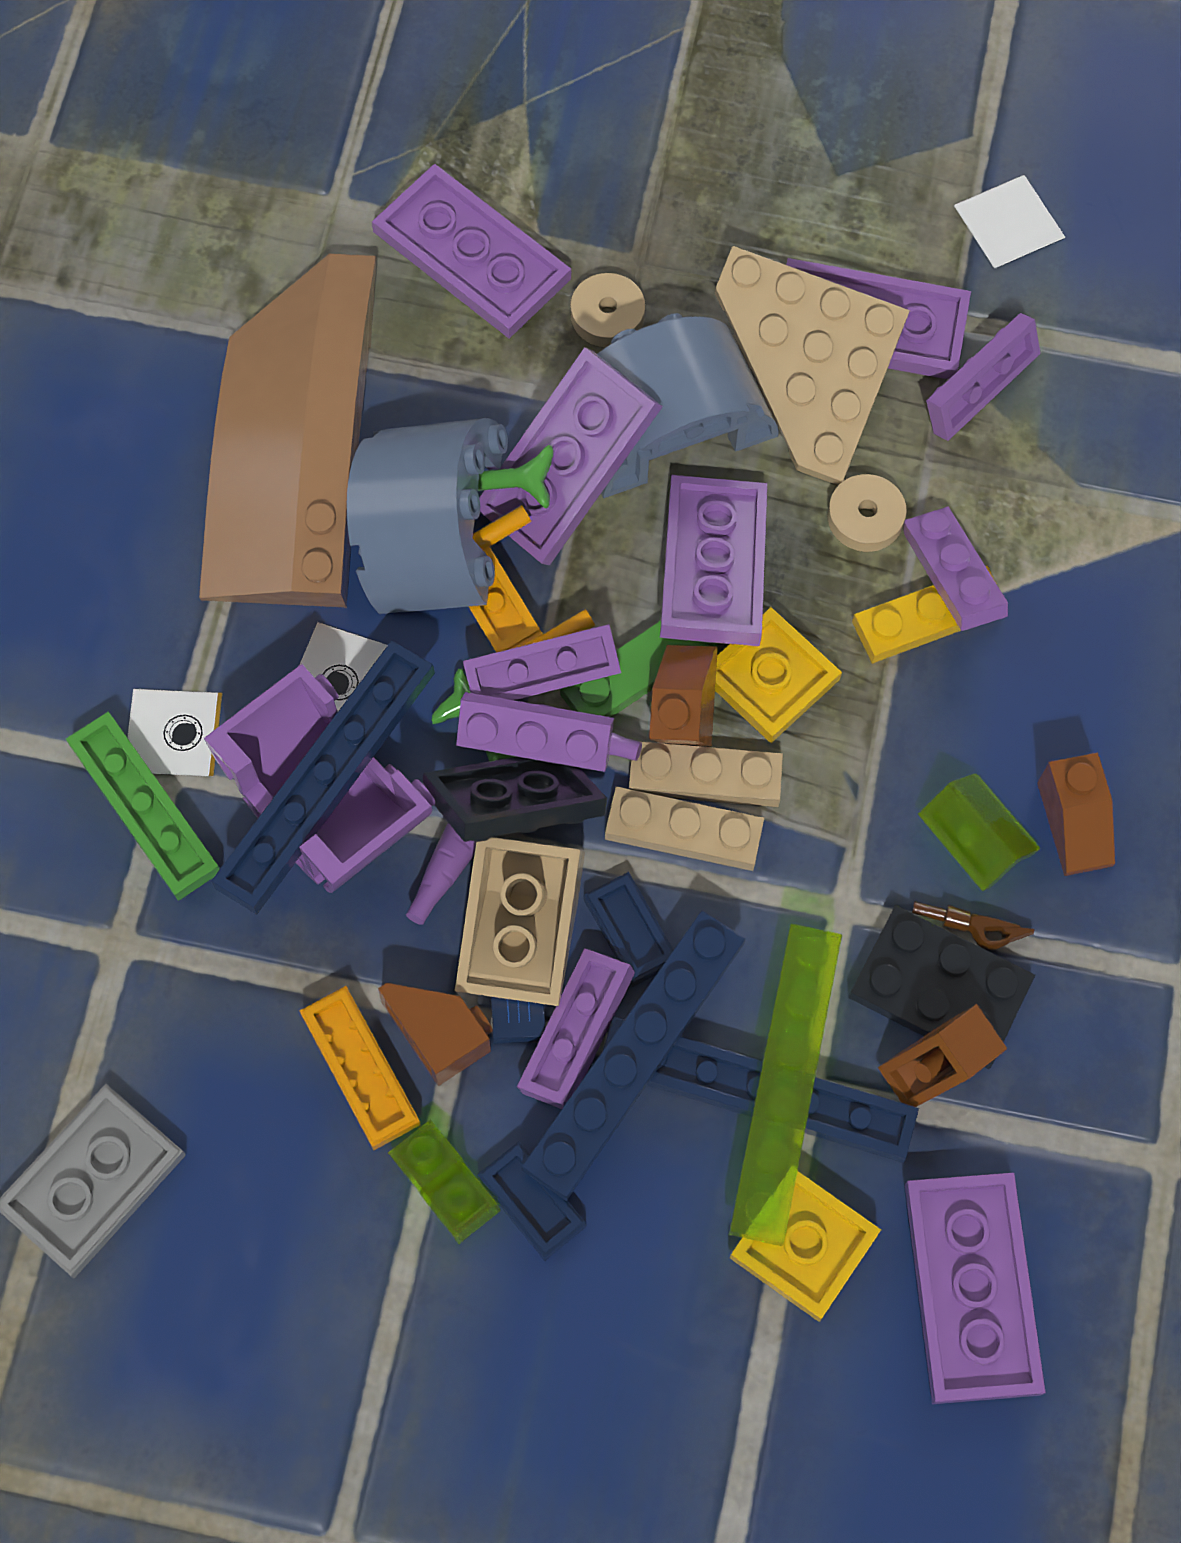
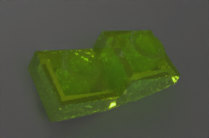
M431 1119L388 1152L458 1244L501 1211L497 1202L466 1166L462 1157Z

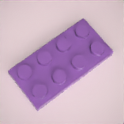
M436 164L432 165L372 221L373 232L509 339L571 280L570 267Z
M791 258L787 259V266L910 310L888 369L948 380L958 372L971 291Z
M584 347L501 466V469L519 468L538 456L546 446L551 445L554 454L550 469L544 480L550 496L549 507L543 508L530 493L522 488L515 487L484 490L479 498L480 512L490 521L494 522L522 505L532 522L510 534L509 537L540 563L550 565L663 406L595 352Z
M671 475L660 638L760 646L763 616L767 483Z
M1014 1173L907 1181L905 1192L932 1404L1041 1396L1045 1394Z

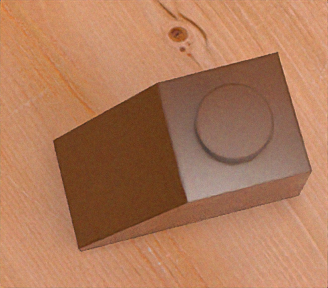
M666 646L652 688L650 740L664 744L712 747L718 650L716 646Z
M1098 752L1049 762L1037 784L1064 876L1113 867L1115 864L1113 803Z
M386 983L378 988L381 1003L438 1086L491 1052L490 1039L487 1035L492 1033L493 1029L477 1005L469 1009L460 996Z
M976 1004L880 1065L878 1069L901 1103L917 1107L970 1079L1007 1050V1047Z

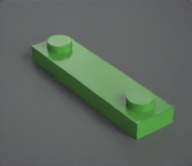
M659 621L616 650L621 673L560 688V695L572 711L613 717L652 690L667 645L717 647L721 643L660 638L661 621Z
M109 711L66 738L72 751L178 901L214 878L220 870L219 866Z

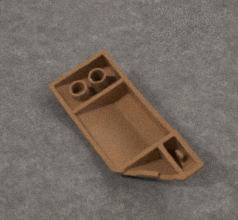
M328 254L229 337L218 399L210 464L200 600L347 608L351 551L347 525V488L352 461L359 446L369 348H371L376 256Z

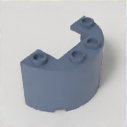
M678 313L670 314L662 318L658 323L640 330L627 329L621 331L613 337L611 345L597 353L598 356L663 406L602 491L603 499L648 483L649 460L725 433H728V438L735 452L778 437L779 430L775 419L731 329L719 320L696 316L682 317Z
M480 418L373 431L374 436L372 438H364L355 452L347 488L350 546L359 545L358 554L362 557L364 567H358L356 572L369 602L379 614L487 605L488 589L494 582L495 570L492 559L472 539L474 519H477L480 514V499L477 493L479 474L483 473L485 467L488 470L501 469L502 454L506 453L508 448V437L505 427L492 419Z

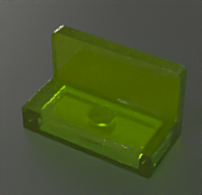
M975 773L951 781L918 813L920 818L982 891L996 884L1018 862L1033 856L1040 850L1039 845L979 775Z

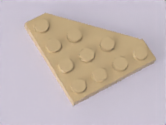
M732 246L716 286L715 295L730 321L737 343L749 368L752 369L762 395L786 442L789 455L796 470L838 486L845 479L910 310Z

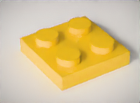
M770 607L762 616L760 646L729 644L717 655L715 691L764 738L772 743L840 680L842 672Z
M791 1167L730 1255V1259L820 1322L881 1229Z

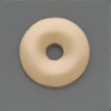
M614 273L593 275L581 282L572 295V325L578 335L590 344L607 347L612 344L613 337L621 331L627 329L640 330L643 326L645 318L644 296L640 288L625 276ZM604 307H611L615 311L612 313H604L601 311V309Z
M871 474L852 476L840 483L834 490L828 508V524L833 535L845 546L863 552L878 551L891 545L900 535L906 518L905 499L900 490L883 477ZM869 509L874 513V516L865 517L860 514L859 510Z

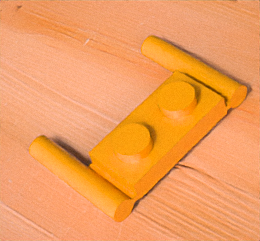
M522 505L475 532L472 538L486 555L492 559L495 578L492 586H489L487 605L469 606L496 653L588 630L596 626L588 611L584 609L544 634L541 632L490 546L532 522Z

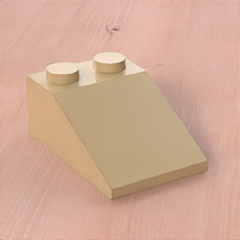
M493 837L486 841L476 842L455 986L456 992L554 1006L560 1005L578 906L585 856L584 851Z

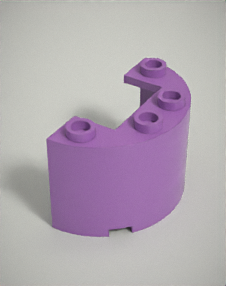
M303 664L299 665L204 738L215 760L229 780L234 778L240 793L244 796L242 799L257 818H259L338 712L334 701L339 696L334 687L322 674L314 678ZM373 757L318 833L300 846L302 854L296 861V864L316 884H320L326 879L328 882L323 887L327 892L333 893L432 814V806L435 804V800L418 779L410 783L392 765L388 764L383 768Z

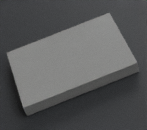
M105 1084L0 1197V1213L71 1277L75 1278L186 1154Z

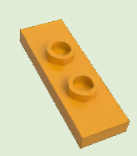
M347 986L299 1010L373 1150L421 1125Z

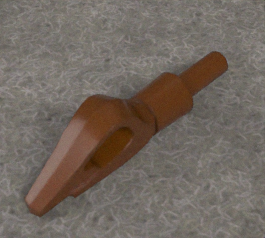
M914 901L911 912L915 915L942 921V927L970 932L976 944L985 950L998 949L1011 942L1033 935L1035 929L1021 928L1020 925L1003 920L971 914L970 911L951 905L943 909ZM984 932H999L1002 937L1006 938L998 941H989L985 937Z

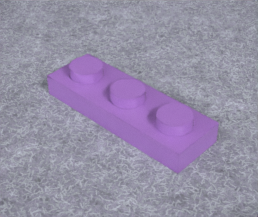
M1020 313L1005 328L999 330L988 344L974 357L969 358L958 372L943 386L938 387L932 396L926 400L935 435L949 441L1041 354L1035 319Z
M949 506L904 521V535L961 631L1008 617L1007 600Z
M609 624L463 661L470 693L508 700H517L621 673Z
M465 692L460 704L456 746L605 772L609 761L614 718Z
M584 948L561 995L560 1005L556 1006L517 1085L522 1094L563 1109L586 1076L613 1020V1016L635 974L630 964Z

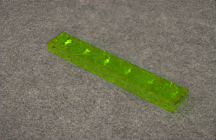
M792 923L790 925L728 1235L782 1246L784 1243L842 934Z

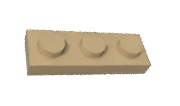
M642 742V749L638 760H631L629 789L674 799L779 807L783 753Z
M616 787L605 831V840L753 871L764 818Z

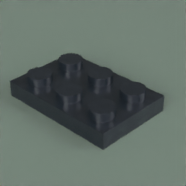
M513 757L423 773V785L435 800L434 806L464 842H481L494 836L515 832L529 833L536 831L538 828L563 823L577 824L585 819L601 817L606 814L607 797L579 767Z
M895 905L848 998L922 1036L927 1035L946 1021L977 1004L1004 1042L1036 975ZM995 1059L986 1065L985 1068L990 1069Z

